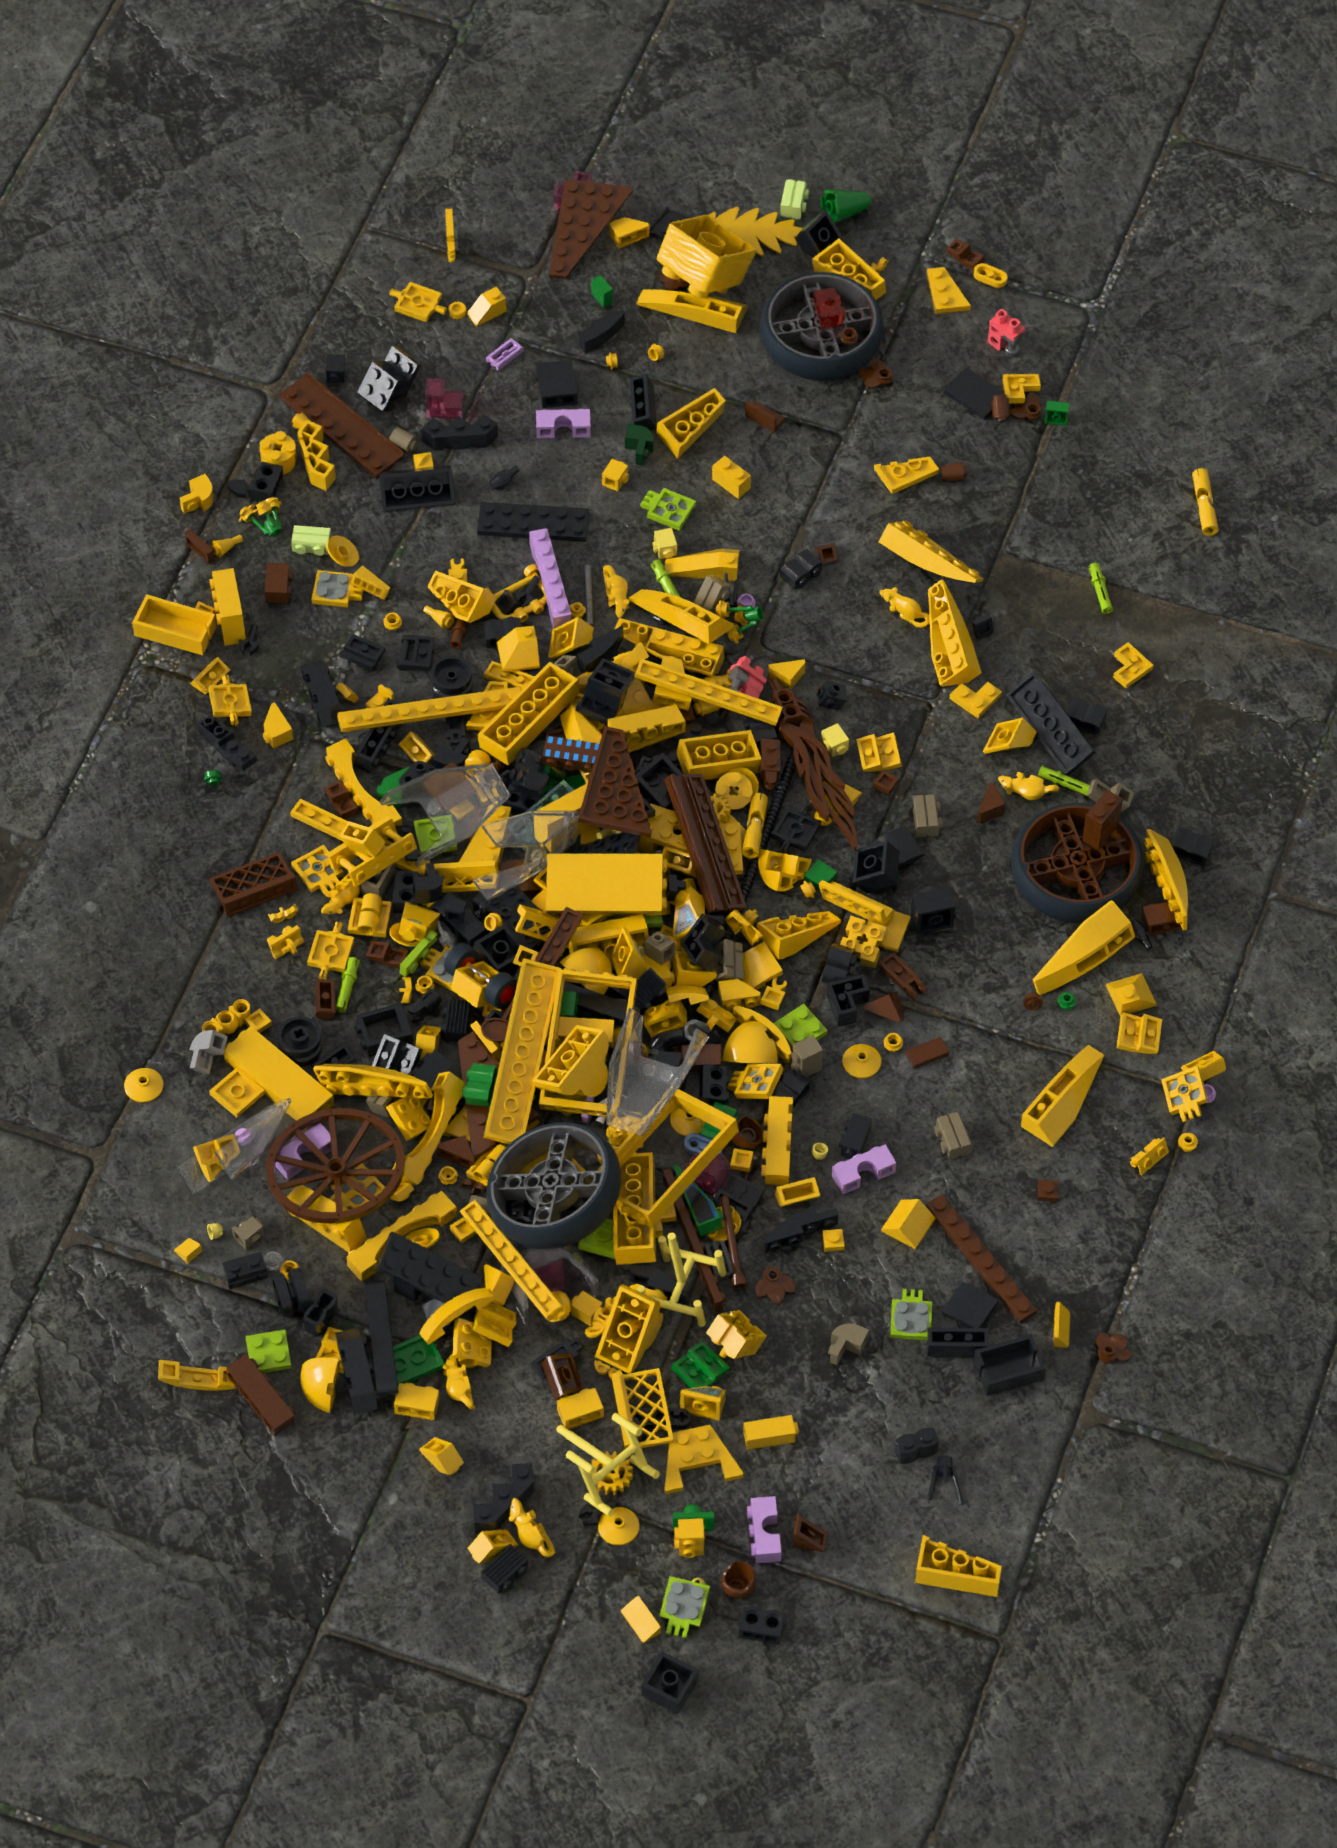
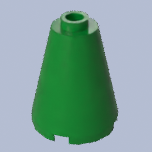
M828 189L823 192L825 195L821 197V210H827L834 224L868 209L871 204L870 196L862 191Z

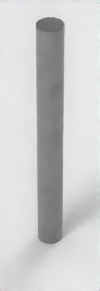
M585 565L586 622L593 627L591 565Z

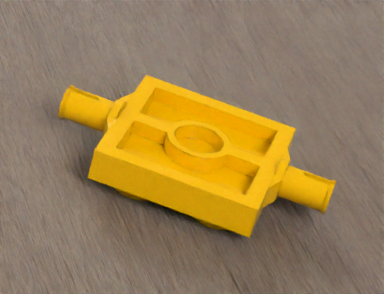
M409 282L407 287L401 292L393 288L390 290L389 295L398 298V302L394 306L395 311L427 322L435 311L443 315L447 311L446 307L438 305L442 298V293Z
M223 675V684L209 685L214 717H230L231 725L234 726V723L238 725V716H251L252 712L246 684L230 683V676Z
M335 922L333 931H316L307 965L321 969L319 979L326 980L328 971L345 972L348 958L354 945V937L340 933L343 926L341 922H339V925L338 922Z

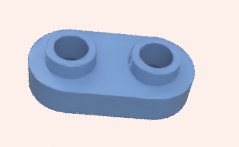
M689 1134L684 1140V1148L688 1153L698 1156L712 1140L699 1134ZM722 1150L711 1162H715L720 1159L722 1155Z

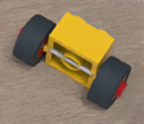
M460 943L454 946L447 954L444 962L445 970L454 977L451 989L476 1008L492 1004L497 1009L509 1007L514 998L518 980L506 972L499 973L484 961L479 962V953L470 945Z

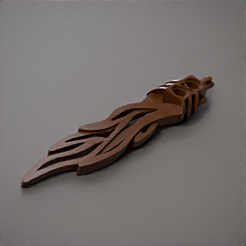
M774 678L769 682L773 692L769 703L782 707L775 727L776 729L779 727V735L793 749L798 774L801 778L804 776L806 791L813 806L825 821H828L830 817L839 826L852 849L856 851L858 843L857 833L851 818H854L855 811L848 795L844 791L845 784L832 770L830 756L826 748L815 737L813 728L815 725L804 703L793 694L790 687L783 689L780 681ZM806 746L814 755L813 764L806 749ZM821 776L827 784L822 783ZM825 794L827 795L832 807L838 813V815L829 807L827 800L825 798ZM841 818L847 823V825H848V827L850 828L851 832L849 831V829L847 828V826L845 825V823L841 820Z

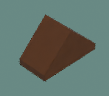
M993 783L989 784L978 811L977 823L980 824L1005 813V802Z
M465 1135L439 1143L437 1146V1153L440 1158L467 1169L475 1163Z
M799 1515L796 1517L793 1548L823 1552L825 1551L828 1532Z

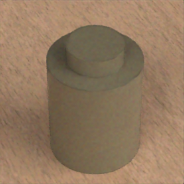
M396 427L390 435L389 440L408 453L414 451L418 446L417 437L400 427Z

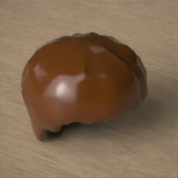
M746 1115L736 1120L738 1133L731 1139L737 1147L746 1150L760 1145L764 1133L762 1126L754 1118Z
M743 1561L732 1562L721 1576V1587L725 1593L737 1599L750 1596L756 1588L754 1568Z

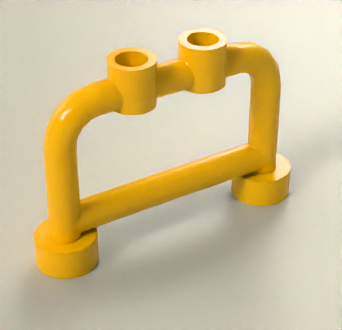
M535 564L525 568L524 574L526 578L493 595L497 596V601L505 590H510L513 593L529 585L533 576L536 575L540 578L537 586L543 592L544 597L539 600L534 599L528 606L524 608L519 607L510 615L503 614L494 603L491 611L499 620L506 619L507 617L520 618L522 623L528 619V613L533 611L538 615L543 612V606L547 604L542 579L538 575L539 570Z

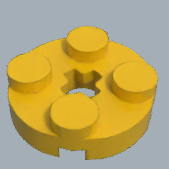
M731 772L724 774L718 780L715 793L717 797L722 795L723 799H728V804H730V808L733 810L746 806L751 800L753 790L750 780L745 775ZM730 786H737L739 788L737 796L729 794L731 791Z

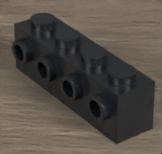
M388 698L384 706L401 703ZM402 724L370 728L355 754L353 766L368 773H371L373 767L377 768L381 760L380 755L386 753L389 747V740L394 739L397 733V726Z

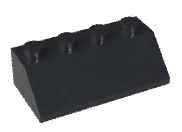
M451 465L378 472L383 511L455 504Z

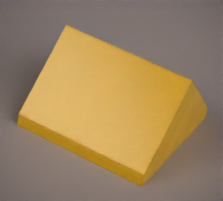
M920 1199L901 1200L881 1231L916 1250L934 1223L935 1217Z

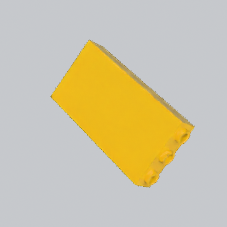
M547 854L546 911L549 914H562L564 909L569 907L581 914H663V909H667V897H663V891L667 890V878H664V871H667V859H664L663 854Z

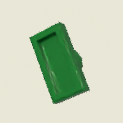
M697 1504L687 1505L682 1513H673V1531L674 1527H678V1520L703 1519L704 1531L714 1530V1512H703Z

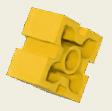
M850 916L845 929L848 938L843 937L840 945L855 949V956L860 959L861 964L876 969L881 955L878 947H884L888 936L887 927L873 922L870 927L866 925L865 920ZM861 940H866V942H863V944H860V941H861Z

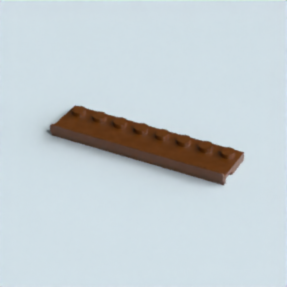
M306 372V375L279 394V398L296 413L300 414L303 412L311 422L322 426L323 435L376 480L379 478L378 472H387L392 468V465L403 460L404 452L310 373Z
M671 774L667 776L665 783L708 913L734 910L744 911L747 906L703 774H683L682 776Z

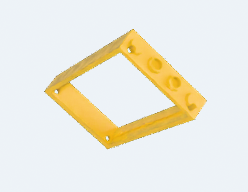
M572 968L559 969L545 1064L555 1052L565 982L630 989L613 1105L548 1097L549 1091L541 1089L540 1109L609 1118L618 1117L637 991V978L628 975H622V977L614 976V974L608 972L595 974L594 971L590 970L577 972Z
M675 1087L669 1091L615 1150L620 1168L676 1107L721 1131L648 1211L618 1196L614 1206L615 1209L625 1216L636 1219L638 1223L645 1224L651 1228L738 1133L735 1118ZM601 1165V1167L597 1171H601L603 1165Z

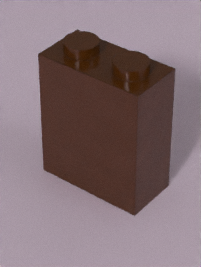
M1109 790L1104 792L1086 814L1082 841L1097 850L1100 849L1120 823L1123 802L1121 797Z

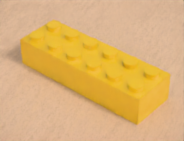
M549 662L477 734L479 747L509 766L516 758L518 752L521 751V748L525 749L580 693L578 679Z
M653 1152L632 1154L621 1167L619 1196L647 1211L655 1204V1164ZM613 1208V1239L616 1265L656 1262V1223L652 1228L645 1224L642 1225L636 1219L625 1216L619 1210Z

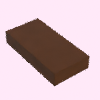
M190 529L185 531L186 544L208 564L214 562L213 549Z
M938 1037L907 1049L905 1054L912 1067L917 1068L948 1056L949 1050L942 1038Z

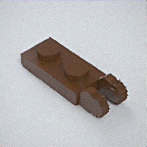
M894 952L878 963V966L912 1000L918 999V994L911 987L913 984L923 994L928 991L919 977Z

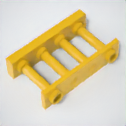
M389 815L369 827L373 828L384 840L390 837L395 841L388 847L383 845L376 857L351 850L345 843L326 854L334 871L341 867H345L348 870L354 887H357L417 849L413 834L410 832L404 837L397 834L393 819ZM357 857H360L362 860H364V862H362L358 866H354L351 863V861L356 859Z

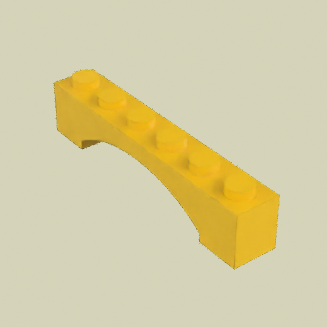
M345 738L327 747L325 759L328 765L333 766L339 780L342 779L344 786L349 793H352L355 804L361 806L367 820L370 819L373 825L389 815L393 819L394 825L402 826V818L394 806H387L374 799L357 780L353 770L355 751Z
M450 1071L439 1073L431 1088L434 1092V1107L431 1121L420 1143L412 1152L405 1156V1170L402 1182L418 1185L423 1180L424 1172L432 1161V1155L437 1149L443 1133L448 1128V1122L456 1112L458 1101L463 1097V1087L467 1084Z
M443 1191L431 1195L426 1202L415 1206L406 1216L399 1217L393 1225L383 1228L380 1234L366 1240L364 1245L358 1249L350 1251L348 1256H346L347 1266L361 1282L365 1281L378 1272L376 1267L389 1233L395 1232L405 1236L414 1230L426 1226L440 1225L442 1227L457 1217L456 1206Z

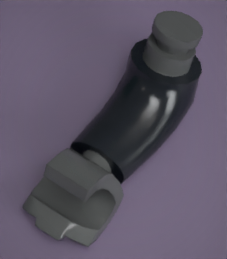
M695 1019L689 1021L682 1029L658 1033L652 1037L647 1048L650 1049V1057L648 1058L654 1063V1059L658 1057L659 1051L669 1052L673 1047L689 1042L703 1047L704 1043L698 1038L704 1032H711L710 1027L706 1023Z

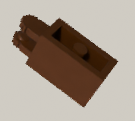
M761 738L758 751L762 760L758 770V782H763L764 791L771 792L774 790V785L777 784L781 771L780 740Z

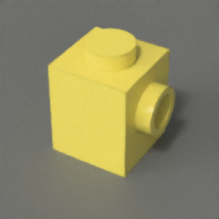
M672 528L654 531L652 546L654 553H658L659 559L677 556V543Z
M838 723L821 731V742L831 757L842 755L848 750L849 739Z

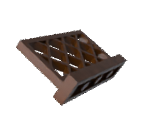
M280 852L209 878L210 884L222 903L227 917L298 890L296 877L288 868ZM279 860L278 866L269 865L270 862ZM254 868H262L260 873L252 872ZM266 870L274 871L272 876L265 875L264 873ZM279 872L286 874L284 876L277 877ZM238 874L244 875L242 880L234 877ZM249 876L257 878L254 883L247 881ZM261 879L268 880V882L259 884ZM220 881L227 882L225 886H219L216 884ZM235 883L239 884L236 890L229 888L230 884ZM243 886L252 887L250 889L241 891ZM226 892H227V893L234 894V895H231V896H229V897L224 898V895H225Z

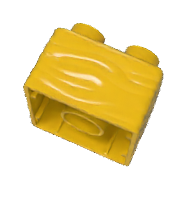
M701 215L670 222L657 255V261L663 265L662 273L675 280L682 278L690 284L688 288L690 293L700 298H707L711 292L727 293L729 288L739 286L748 271L757 248L712 217Z

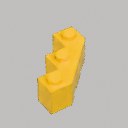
M306 420L297 432L299 448L311 485L327 491L336 479L335 465L328 463L329 447L321 443L323 441L322 426Z

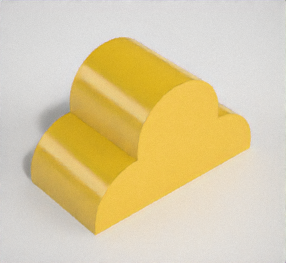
M576 1025L535 1076L532 1083L539 1089L566 1095L579 1094L588 1097L599 1095L604 1090L608 1080L607 1066L603 1061L609 1047L605 1031Z
M624 1284L620 1285L595 1357L622 1371L632 1373L639 1365L645 1350L655 1340L662 1325L663 1313L659 1312L660 1302Z

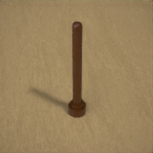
M723 1195L721 1197V1204L734 1273L731 1278L732 1288L738 1289L746 1287L748 1283L747 1277L741 1272L729 1198Z

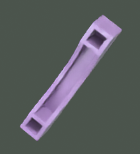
M547 528L529 531V541L533 559L537 564L542 579L549 616L554 629L572 619Z

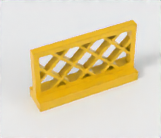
M656 1368L619 1375V1372L611 1373L618 1414L642 1429V1432L649 1436L646 1441L639 1442L640 1447L646 1448L673 1443L674 1439L660 1369ZM656 1375L657 1381L653 1386L645 1382L648 1376ZM633 1379L638 1383L632 1390L625 1385L626 1380ZM641 1385L650 1389L645 1397L636 1392ZM653 1392L661 1396L657 1404L648 1399ZM633 1395L642 1400L637 1407L629 1404V1400ZM644 1403L654 1407L648 1415L639 1410ZM656 1410L664 1414L660 1422L652 1418ZM636 1413L645 1418L640 1426L632 1421ZM648 1420L657 1425L652 1433L643 1428ZM621 1426L624 1447L626 1449L631 1444L624 1427ZM662 1428L668 1432L669 1437L659 1438L655 1434Z

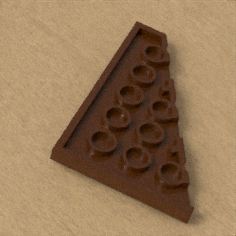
M565 179L549 277L567 279L571 271L579 264L580 259L589 251L594 241L599 238L603 229L612 221L630 194L632 195L633 187Z
M604 726L578 822L651 838L652 830L650 829L624 732L621 729Z
M474 1031L458 1041L462 1079L466 1084L469 1081L467 1080V1071L471 1069L473 1063L494 1065L498 1071L499 1063ZM466 1103L471 1149L476 1160L502 1142L483 1138L490 1107ZM532 1106L527 1126L539 1119Z

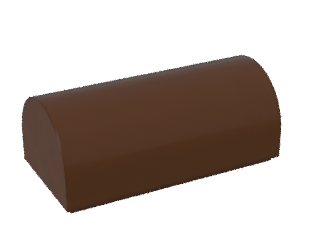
M315 979L316 1017L320 1020L332 1019L336 1014L335 980Z

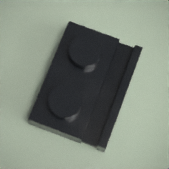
M666 207L650 225V233L655 238L663 241L670 222L688 219V217L674 210L671 211Z
M352 634L345 644L343 651L340 652V658L373 671L374 666L378 664L384 655L385 647Z

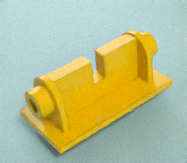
M1165 1138L1153 1139L1144 1148L1146 1153L1140 1151L1131 1158L1130 1164L1134 1168L1138 1167L1140 1175H1143L1169 1153Z

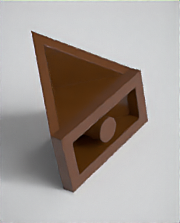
M898 991L864 1005L863 1008L898 1023L902 1022L905 1018Z

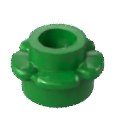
M211 770L205 773L204 781L209 785H217L223 777L220 775L219 770Z
M1069 992L1062 993L1057 999L1060 1008L1066 1011L1071 1010L1076 1005L1075 995Z

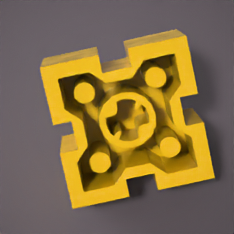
M740 1310L732 1311L730 1314H718L706 1332L711 1337L712 1342L724 1346L719 1355L722 1358L729 1356L733 1359L754 1355L767 1337L757 1326H753L750 1323V1319Z

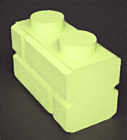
M786 180L780 206L781 217L800 219L802 213L806 212L807 203L804 200H808L809 189H806V182Z
M294 525L292 552L298 554L314 553L318 556L329 554L327 551V541L331 538V528Z

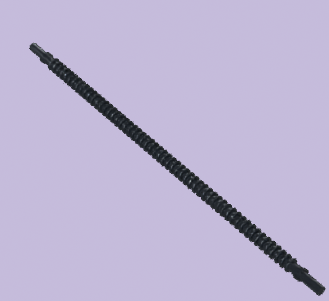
M792 747L790 750L791 754L787 757L788 761H786L782 771L783 774H781L778 787H776L775 795L771 801L772 804H770L761 831L760 849L766 850L767 848L766 846L770 840L769 837L773 832L772 828L775 826L774 824L778 818L777 815H779L782 802L789 788L788 785H790L796 768ZM758 857L749 861L746 874L742 879L740 888L745 903L752 889L751 885L754 884L756 872H758ZM726 923L724 928L726 932L721 941L724 939L732 941L734 933ZM715 979L703 986L707 991L709 999H711L710 997H712L718 982ZM696 1011L694 1019L701 1021L703 1015Z

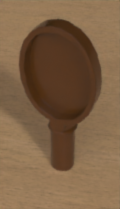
M502 1018L487 1019L481 1025V1033L490 1041L504 1042L509 1021Z

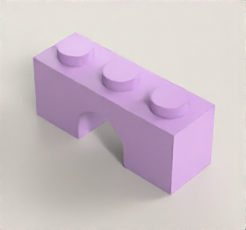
M590 409L536 410L537 439L555 438V431L559 427L570 428L573 438L591 437Z
M321 1123L311 1126L304 1133L324 1155L332 1151L330 1133ZM295 1137L282 1148L279 1155L302 1160L299 1157L301 1154L312 1151L298 1137ZM276 1162L275 1165L287 1180L304 1170L301 1167Z
M886 1144L880 1147H873L866 1153L856 1154L851 1159L840 1161L832 1166V1178L842 1195L860 1188L861 1177L859 1173L862 1171H871L877 1180L895 1173L896 1162Z
M776 1497L751 1498V1504L747 1506V1517L752 1518V1525H749V1536L754 1537V1543H751V1555L756 1556V1563L780 1562V1534H769L763 1530L767 1525L777 1524Z

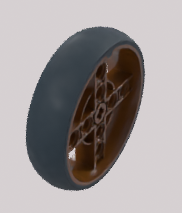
M1066 803L1043 810L1030 819L1021 829L1012 849L1011 867L1019 891L1035 909L1060 921L1083 923L1111 900L1114 901L1120 910L1123 909L1133 899L1143 879L1144 855L1141 844L1132 828L1122 818H1120L1118 827L1109 836L1115 841L1104 843L1099 850L1082 841V836H1078L1075 826L1084 827L1086 814L1094 806L1092 804ZM1053 830L1058 844L1054 847L1050 857L1026 863V853L1030 845L1041 835ZM1130 863L1129 875L1125 882L1113 892L1103 896L1097 882L1103 876L1105 869ZM1058 881L1065 887L1077 889L1081 900L1060 897L1043 888L1041 884Z

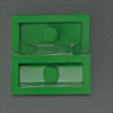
M702 1341L690 1348L687 1355L672 1363L671 1369L690 1388L702 1386L711 1387L729 1371L730 1367Z

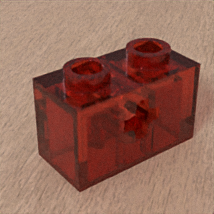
M835 288L813 291V304L821 328L842 326L845 310L844 307L840 306L841 298L839 294H836Z

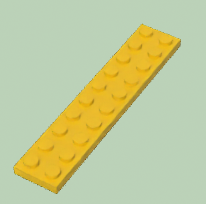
M524 958L522 960L483 1138L510 1144L516 1138L526 1133L535 1091V1085L532 1083V1080L539 1073L556 993L559 969L561 970L559 967Z

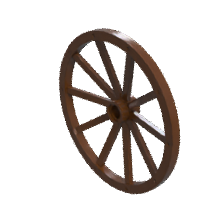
M350 1108L321 1110L298 1119L276 1138L269 1150L266 1161L267 1182L276 1201L289 1213L304 1220L317 1223L348 1222L374 1212L396 1192L405 1170L403 1146L393 1128L384 1120L371 1113ZM349 1119L363 1122L342 1158H339L335 1120ZM329 1120L332 1158L329 1160L301 1130L316 1123ZM370 1125L377 1128L390 1140L348 1162ZM296 1135L325 1166L279 1154L285 1144ZM391 1147L395 1149V1169H352ZM276 1162L321 1173L277 1184L275 1165ZM348 1176H392L382 1192L375 1196ZM325 1180L301 1206L292 1202L282 1192V1190ZM346 1183L367 1198L369 1202L356 1208L342 1211L341 1184ZM331 1184L335 1185L336 1212H319L308 1209Z

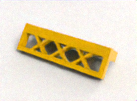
M496 860L434 864L435 871H438L439 876H444L442 893L496 890L500 873ZM422 864L421 872L423 876L425 873L426 864ZM492 880V883L484 884L485 881ZM468 881H474L471 884L465 885ZM450 882H456L453 885L447 886Z
M821 880L819 883L822 899L876 924L885 926L894 915V909L834 881L828 883Z
M520 904L517 912L521 917L515 930L516 932L547 941L560 917ZM526 919L533 922V927L523 929ZM549 926L550 932L544 935L540 934V928Z

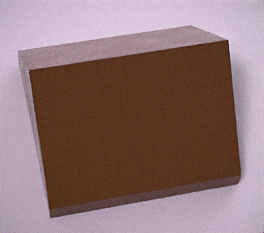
M571 1353L548 1356L541 1362L554 1401L566 1395L577 1394L583 1390Z

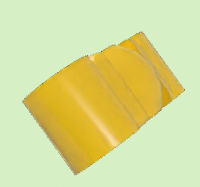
M244 999L235 1001L233 1006L228 1007L229 1010L221 1011L215 1019L212 1018L210 1021L205 1022L202 1026V1032L215 1030L227 1035L234 1033L238 1026L241 1027L243 1024H246L244 1018L251 1014L249 1002Z

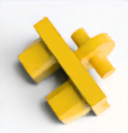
M297 925L293 928L287 926L283 929L282 935L278 937L272 935L267 939L275 959L289 951L291 954L297 953L296 947L304 943L300 933L301 930Z

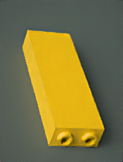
M252 1026L247 1030H243L233 1042H229L225 1046L224 1061L234 1069L239 1067L265 1089V1095L296 1121L311 1113L327 1110L334 1106V1096L331 1092Z

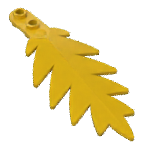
M739 207L732 208L717 218L716 212L708 215L757 248L756 254L761 257L764 254L758 240L771 250L781 254L777 239L796 247L795 237L803 229L794 227L795 220L793 219L775 224L778 216L777 212L765 215L756 221L759 208L752 209L738 218Z

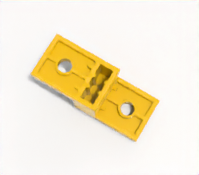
M651 803L650 805L655 809V816L648 819L652 835L651 838L641 836L638 850L653 854L658 845L688 853L683 835L673 833L675 830H681L675 812Z

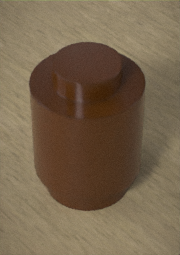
M1007 394L992 396L993 418L997 417V421L1008 420L1007 416H1011Z
M963 462L948 463L945 466H941L942 480H947V482L964 480V476H967V466H963Z

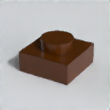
M882 770L873 782V787L890 795L899 783V778Z
M1038 1180L1037 1201L1057 1202L1058 1181Z

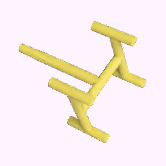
M669 1233L667 1236L669 1246L667 1245L666 1237L660 1236L658 1242L662 1259L667 1263L671 1260L670 1255L672 1256L678 1281L669 1301L655 1297L651 1298L659 1301L661 1308L696 1316L698 1325L703 1327L706 1325L700 1300L694 1301V1308L678 1304L677 1302L694 1261L716 1266L719 1276H726L722 1251L716 1250L714 1252L715 1258L679 1249L674 1233ZM681 1258L687 1259L684 1267ZM642 1285L638 1286L637 1291L646 1295L645 1287Z
M618 1413L612 1415V1420L624 1427L631 1445L614 1459L574 1432L559 1425L557 1427L558 1433L606 1465L595 1474L596 1467L572 1451L566 1453V1458L578 1465L589 1493L584 1495V1500L607 1516H613L614 1510L602 1502L595 1485L629 1456H631L629 1458L630 1462L654 1479L659 1477L660 1472L647 1464L636 1437L642 1434V1429Z

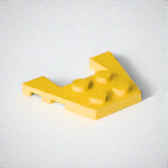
M639 642L619 665L635 672L633 666L638 664L640 659L645 660L649 657L642 643ZM635 678L627 690L624 705L621 709L624 710L622 716L667 706L653 703V699L650 700L641 681Z
M711 1425L672 1433L674 1442L669 1443L665 1495L683 1491L680 1471L720 1463L725 1482L743 1478L742 1470Z

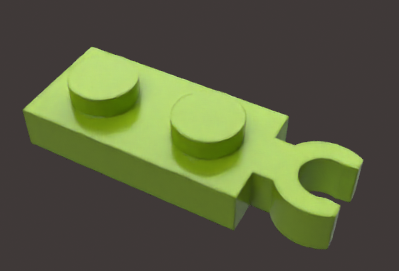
M431 930L426 938H423L400 964L401 975L407 977L409 973H414L421 959L425 960L430 953L429 948L437 941L436 937L438 934Z

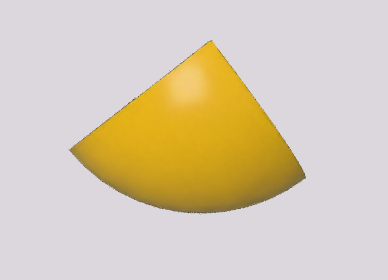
M760 849L758 855L760 875L764 883L775 891H787L794 888L793 884L804 878V874L809 870L812 859Z
M595 948L577 950L560 961L566 969L572 968L577 972L590 970L594 971L595 974L612 973V966L608 956L603 951ZM582 984L586 989L603 995L608 989L607 986Z
M755 1020L747 1021L738 1026L730 1035L725 1045L723 1061L778 1063L776 1045L773 1039H769L766 1034L767 1028L763 1024Z
M313 1358L307 1360L302 1365L300 1374L301 1388L305 1397L313 1406L324 1412L331 1413L336 1396L335 1383L340 1369L339 1359Z

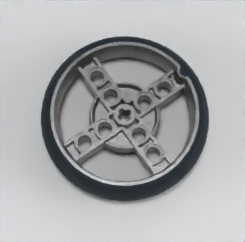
M816 272L792 278L771 294L761 314L760 333L768 354L780 367L798 377L828 381L849 376L870 362L881 345L884 321L877 301L861 284L839 274ZM823 297L840 299L856 308L842 311L833 304L825 303ZM801 299L804 300L806 307L801 310L797 319L774 322L777 315L788 305ZM845 328H854L856 332L870 330L869 335L860 345L846 353H840L838 347L842 343L840 334ZM802 342L811 349L819 350L821 356H812L798 352L786 344Z
M559 1122L529 1130L516 1138L503 1150L490 1172L487 1182V1205L495 1225L512 1241L535 1249L561 1248L584 1239L601 1226L617 1202L621 1188V1168L618 1157L613 1147L603 1136L583 1125ZM575 1147L589 1149L599 1154L602 1159V1170L580 1171L572 1163ZM548 1152L547 1160L537 1164L528 1174H519L531 1161ZM590 1197L578 1210L559 1220L561 1212L571 1207L578 1198ZM528 1200L536 1209L533 1224H523L509 1218L506 1213V1201Z

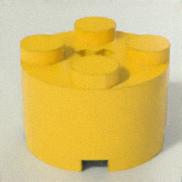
M283 431L268 435L260 441L261 462L280 465L283 467V474L289 473L294 469L297 461L294 440Z

